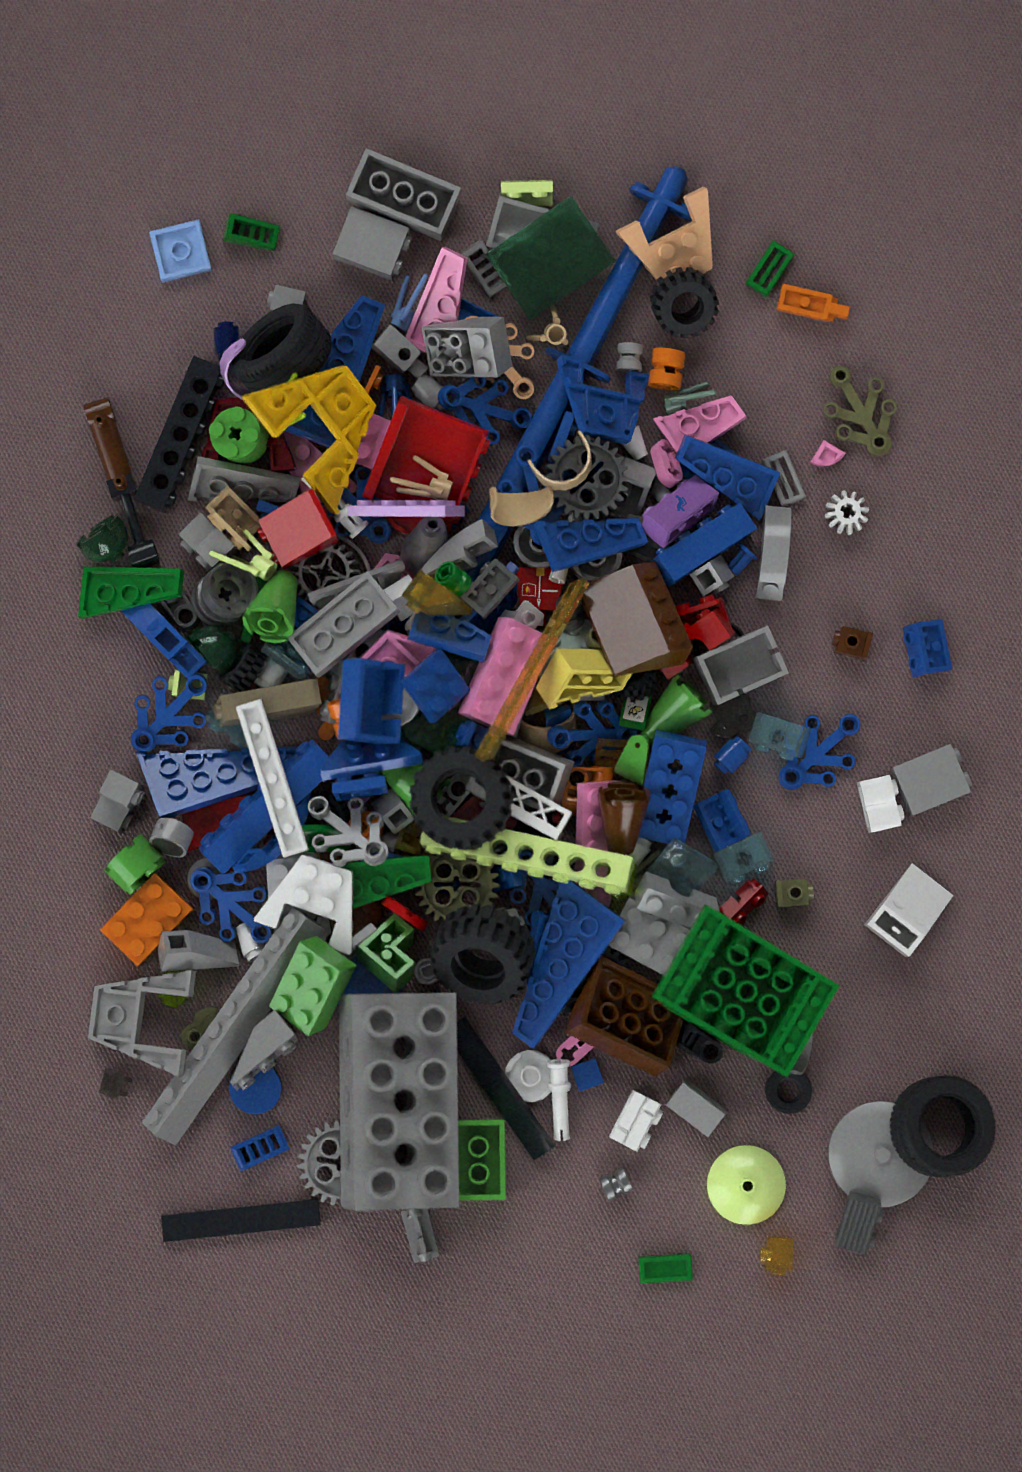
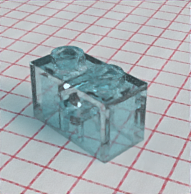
M757 712L748 742L755 744V750L769 754L770 749L780 752L778 757L793 761L794 757H803L811 728ZM780 734L784 736L783 742L778 741L777 743V740L773 739L774 735Z
M761 832L712 854L724 882L731 881L732 885L747 879L745 873L755 870V873L758 874L769 869V862L774 860ZM740 853H743L744 856H750L751 859L747 862V867L744 864H738L737 860L740 858Z

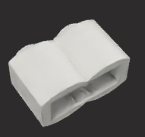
M890 775L857 782L868 833L902 826L901 820H904V812L901 804L897 805L895 795L899 794L895 779L891 780Z

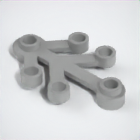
M316 796L309 801L308 810L314 819H324L342 833L330 836L316 835L312 839V845L317 852H325L332 846L356 844L361 848L349 851L335 849L330 855L334 866L342 867L347 861L364 860L369 865H379L387 859L388 848L384 842L380 841V828L383 826L384 820L379 812H371L366 818L370 827L369 840L362 836V813L365 811V805L361 798L355 797L348 802V808L351 812V826L330 811V805L326 798ZM361 804L359 808L353 809L354 805ZM324 808L321 812H317L318 809ZM373 819H379L377 823H371ZM319 841H325L323 845L317 846ZM376 851H379V852H380L379 854H377V855H375V856H372V854H373L374 852H376ZM337 856H343L341 860H335Z

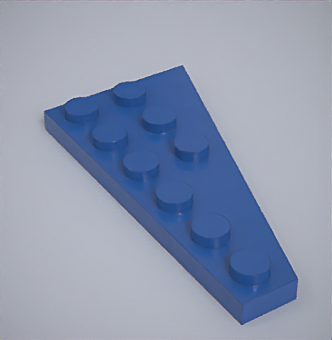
M569 880L568 883H560L556 897H554L548 923H546L534 961L535 965L527 983L528 987L525 997L521 1003L512 1031L515 1036L532 1049L536 1048L626 922V920L574 881Z

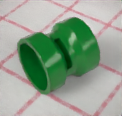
M452 561L442 563L436 570L434 577L436 583L446 588L453 596H461L469 589L471 584L470 575L460 570Z

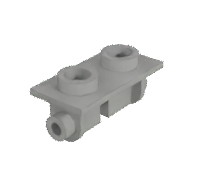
M421 1208L401 1211L414 1263L439 1257L428 1209Z

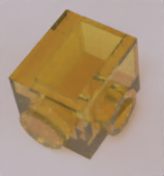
M765 1236V1247H760V1263H764V1268L770 1270L771 1275H786V1271H793L794 1239L792 1237Z

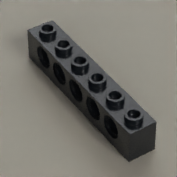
M193 355L134 497L136 502L165 514L168 508H173L177 498V494H174L178 484H183L187 471L184 470L187 461H192L196 453L195 441L197 437H202L206 428V423H204L207 413L211 414L215 407V393L217 389L221 390L225 383L219 365ZM202 382L208 384V390L205 393L198 394L195 392L197 384ZM190 406L198 408V414L193 418L185 416V411ZM186 430L189 435L185 441L179 442L175 440V435L178 431ZM174 453L179 456L178 462L175 465H167L165 463V459L169 454ZM166 477L169 479V484L166 488H156L155 484L159 478Z

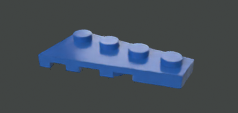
M686 434L675 456V459L735 503H741L745 510L761 520L765 506L779 478V471Z
M639 518L607 519L606 521H593L592 519L583 520L582 522L561 520L556 523L536 521L534 524L552 572L638 548L648 543Z

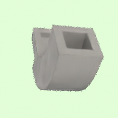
M765 506L761 561L756 590V598L782 601L790 548L791 508Z

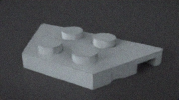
M398 560L368 572L384 590L400 580L405 566L402 560ZM365 573L307 593V596L312 604L322 609Z

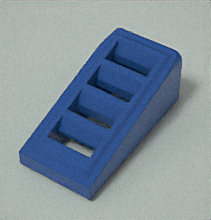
M280 1125L230 1147L240 1171L290 1149ZM273 1133L280 1145L278 1149H275L270 1135ZM262 1138H265L270 1150L267 1154L260 1141ZM255 1142L261 1157H255L250 1145L251 1143ZM245 1147L251 1160L250 1162L246 1163L241 1148Z

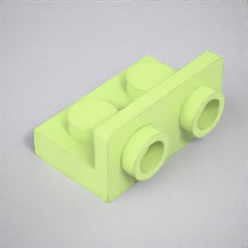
M501 181V196L536 206H552L553 181Z

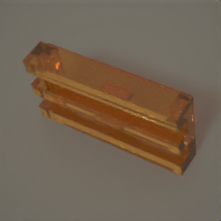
M597 738L594 764L596 766L615 767L619 759L601 758V756L620 757L623 751L602 750V746L625 747L628 740ZM636 743L635 747L639 748L640 744Z

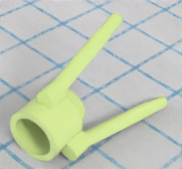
M247 529L243 533L262 553V556L256 555L251 562H248L234 555L229 558L214 551L209 552L210 556L246 570L265 581H268L274 575L277 568V563L272 561L274 555L267 551Z

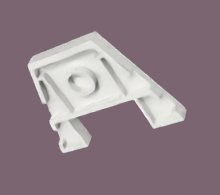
M302 854L255 916L254 921L275 929L278 928L286 903L336 921L329 945L337 951L351 955L353 951V871Z

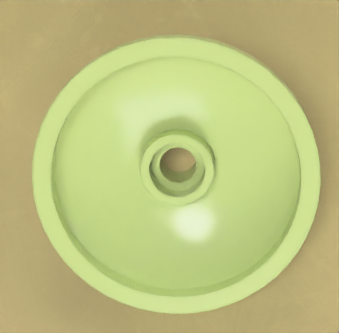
M751 1145L730 1148L717 1157L709 1170L707 1177L709 1199L716 1211L731 1222L743 1225L762 1222L777 1211L784 1199L786 1181L783 1169L776 1158L762 1148ZM746 1181L752 1183V1189L749 1191L743 1189V1183Z

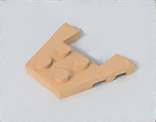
M701 187L683 196L692 222L649 244L638 221H634L616 230L617 235L623 239L633 254L642 261L646 269L656 280L660 276L664 279L667 276L665 272L669 270L675 273L678 267H681L683 271H686V267H690L694 272L698 270L702 274L713 269L707 188Z

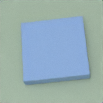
M200 220L149 232L162 283L212 271Z

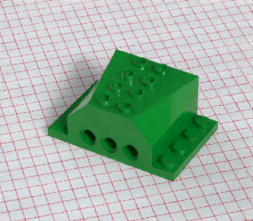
M704 905L651 997L663 1003L662 1006L734 1050L788 1077L840 985L710 906Z

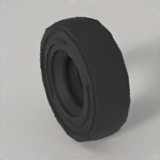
M775 1071L768 1078L765 1087L766 1099L771 1107L785 1114L798 1113L806 1108L811 1100L813 1091L811 1081L805 1073L801 1075L790 1073L788 1077H785ZM786 1080L794 1081L799 1088L797 1097L791 1101L782 1099L778 1091L781 1083Z

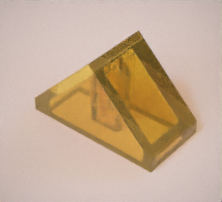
M415 820L399 831L394 849L419 856L422 852L420 844L422 830Z

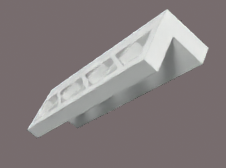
M472 776L465 789L486 801L484 787L477 784V778ZM507 776L511 785L515 787L518 796L513 798V802L519 801L520 807L511 804V816L553 840L559 841L572 812ZM519 789L527 793V795L521 796ZM530 797L538 799L541 810L532 813L525 811L522 800ZM542 802L550 807L544 809ZM557 810L564 814L557 828L547 822L545 812ZM542 814L543 820L535 815Z

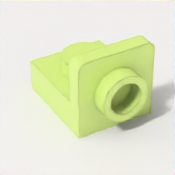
M175 669L174 675H170L168 690L172 691L173 697L179 696L186 688L187 678L177 669ZM201 674L208 682V674ZM195 679L192 681L194 687L199 688L202 686L200 680ZM206 690L202 695H193L191 699L205 701Z

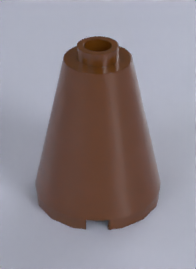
M611 782L607 784L606 789H603L602 786L599 787L598 800L609 852L626 856L634 852L651 799V792L648 788L644 787V791L637 789V784L631 782Z

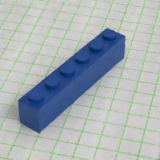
M313 739L309 742H303L296 749V754L290 760L286 759L282 762L295 806L322 781L320 769L329 758L328 754ZM260 784L257 787L258 790L252 796H246L239 803V808L232 815L227 814L220 821V827L213 833H207L200 841L201 845L198 848L201 853L222 874H225L248 849H251L273 828Z

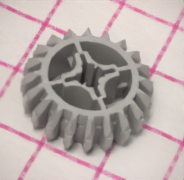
M336 544L300 561V564L297 563L291 566L293 569L298 570V572H292L298 579L297 588L301 587L297 595L302 597L304 594L313 592L304 582V573H308L317 579L316 590L327 587L330 583H338L352 576L360 575L359 570L351 569L358 565V561H348L353 556V552L348 551L343 554L346 546L341 544L338 549H335ZM326 554L320 565H307L315 556ZM334 556L344 563L346 576L332 569ZM328 566V571L333 576H326L322 583L321 575H318L317 572H323ZM306 596L304 600L310 603L308 596Z

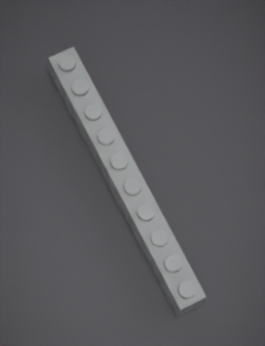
M292 906L186 1058L183 1076H174L143 1120L142 1124L155 1136L175 1146L246 1046L253 1028L271 1010L269 1004L299 943L315 936L321 938L326 931L314 919Z

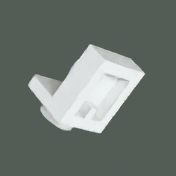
M524 600L516 611L504 610L500 617H510L536 629L544 618V614L529 601Z

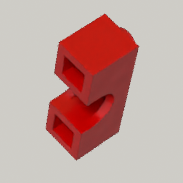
M718 607L712 612L707 608L695 616L698 621L690 626L688 622L683 625L689 639L701 640L709 651L735 634V631ZM689 655L683 665L662 668L661 671L669 680L694 661Z

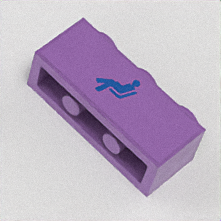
M694 475L688 481L683 480L674 492L665 494L654 507L650 506L645 510L642 515V527L645 534L664 549L714 510L719 492L698 475Z

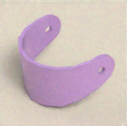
M239 339L231 344L223 353L220 360V372L230 391L243 400L242 396L251 392L247 388L234 385L228 381L227 377L230 362L246 345L244 339Z

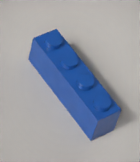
M741 503L734 507L728 504L717 512L719 515L713 520L710 517L706 518L697 525L699 529L691 533L688 530L676 539L678 542L670 547L668 545L664 549L661 547L655 551L657 556L651 562L656 561L668 588L741 542L757 529Z

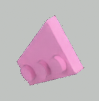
M731 395L701 404V406L683 409L664 417L653 418V421L677 454L685 434L710 444L745 420L746 415Z

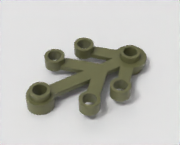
M845 366L834 367L829 375L830 383L834 387L842 389L854 412L839 408L834 402H828L823 408V414L828 419L838 418L862 425L867 433L852 431L850 426L842 424L836 430L837 439L864 444L872 455H885L892 445L891 437L887 431L891 416L895 413L897 405L891 399H887L881 404L882 416L878 428H876L872 421V416L878 395L884 387L883 380L879 377L870 379L868 383L869 392L865 406H863L849 381L851 378L849 369ZM839 371L843 372L845 379H837L836 373ZM874 381L879 382L880 389H873L871 383ZM891 404L893 411H885L884 405ZM829 406L834 407L836 410L835 414H828L826 408ZM842 428L846 429L848 436H840L839 430ZM877 438L882 439L884 442L883 446L877 447L874 440Z

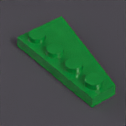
M83 566L78 617L86 619L181 597L184 571L180 568Z
M429 855L387 858L379 865H369L365 861L347 862L342 866L353 871L352 909L432 881Z

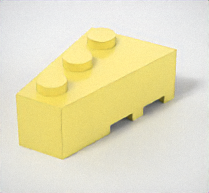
M557 648L536 689L549 709L557 707V703L566 700L575 703L579 702V697L592 694L593 697L623 690L632 674L613 677L602 649Z

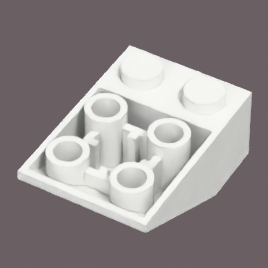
M912 863L864 925L903 956L909 957L953 897V894Z

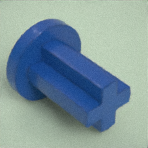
M742 543L739 545L741 550L727 564L729 569L737 576L752 559L758 560V557Z

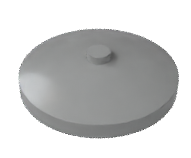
M874 1101L853 1108L838 1121L832 1131L828 1144V1162L834 1180L848 1196L850 1191L881 1199V1207H890L901 1204L916 1195L925 1185L929 1176L920 1174L907 1166V1163H904L903 1159L896 1152V1147L893 1146L892 1135H890L891 1128L889 1127L891 1124V1112L895 1103ZM920 1120V1132L924 1142L933 1151L930 1134L924 1123Z

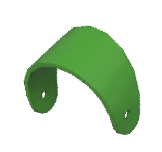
M642 735L632 736L628 740L613 772L643 787L650 743Z

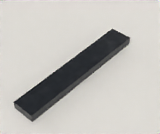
M466 1017L456 1022L457 1052L532 1159L536 1160L556 1146Z
M319 1199L161 1215L163 1242L321 1226Z

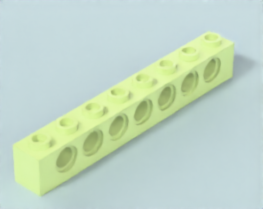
M444 816L446 819L455 823L470 822L462 819ZM504 829L502 832L499 831L493 841L483 843L482 847L477 849L468 848V850L444 847L433 841L422 831L420 844L422 848H426L425 852L433 855H440L441 852L451 854V858L466 861L467 857L476 859V863L483 866H491L494 863L502 865V869L510 872H517V869L528 871V875L542 878L544 874L553 876V880L560 883H568L571 880L579 882V886L583 888L594 889L595 886L605 888V892L620 895V892L627 893L634 865L633 857L507 829ZM498 844L508 846L507 851L502 855L494 853V848ZM523 850L533 851L531 859L522 860L519 858ZM550 855L559 857L558 863L554 866L545 864L546 858ZM575 861H582L585 864L583 870L579 872L571 870L570 867ZM602 866L610 868L611 872L607 877H599L596 874L597 870Z

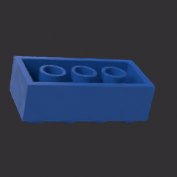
M655 730L642 791H644V787L649 789L651 799L639 838L684 847L706 753V740ZM674 759H678L679 764H681L678 765L677 768L672 767V764H669L673 763ZM669 784L674 785L672 792H666V789L663 788H667ZM663 809H666L669 815L661 817L658 813H662Z

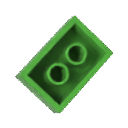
M318 936L301 941L269 1007L308 1036L322 1031L326 1028L357 965Z
M504 1118L458 1119L459 1200H506Z

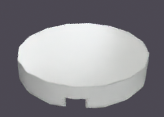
M525 1050L517 1053L509 1060L505 1068L506 1076L525 1102L542 1100L551 1093L547 1087V1084L550 1082V1069L546 1065V1062L550 1059L547 1055L536 1050Z

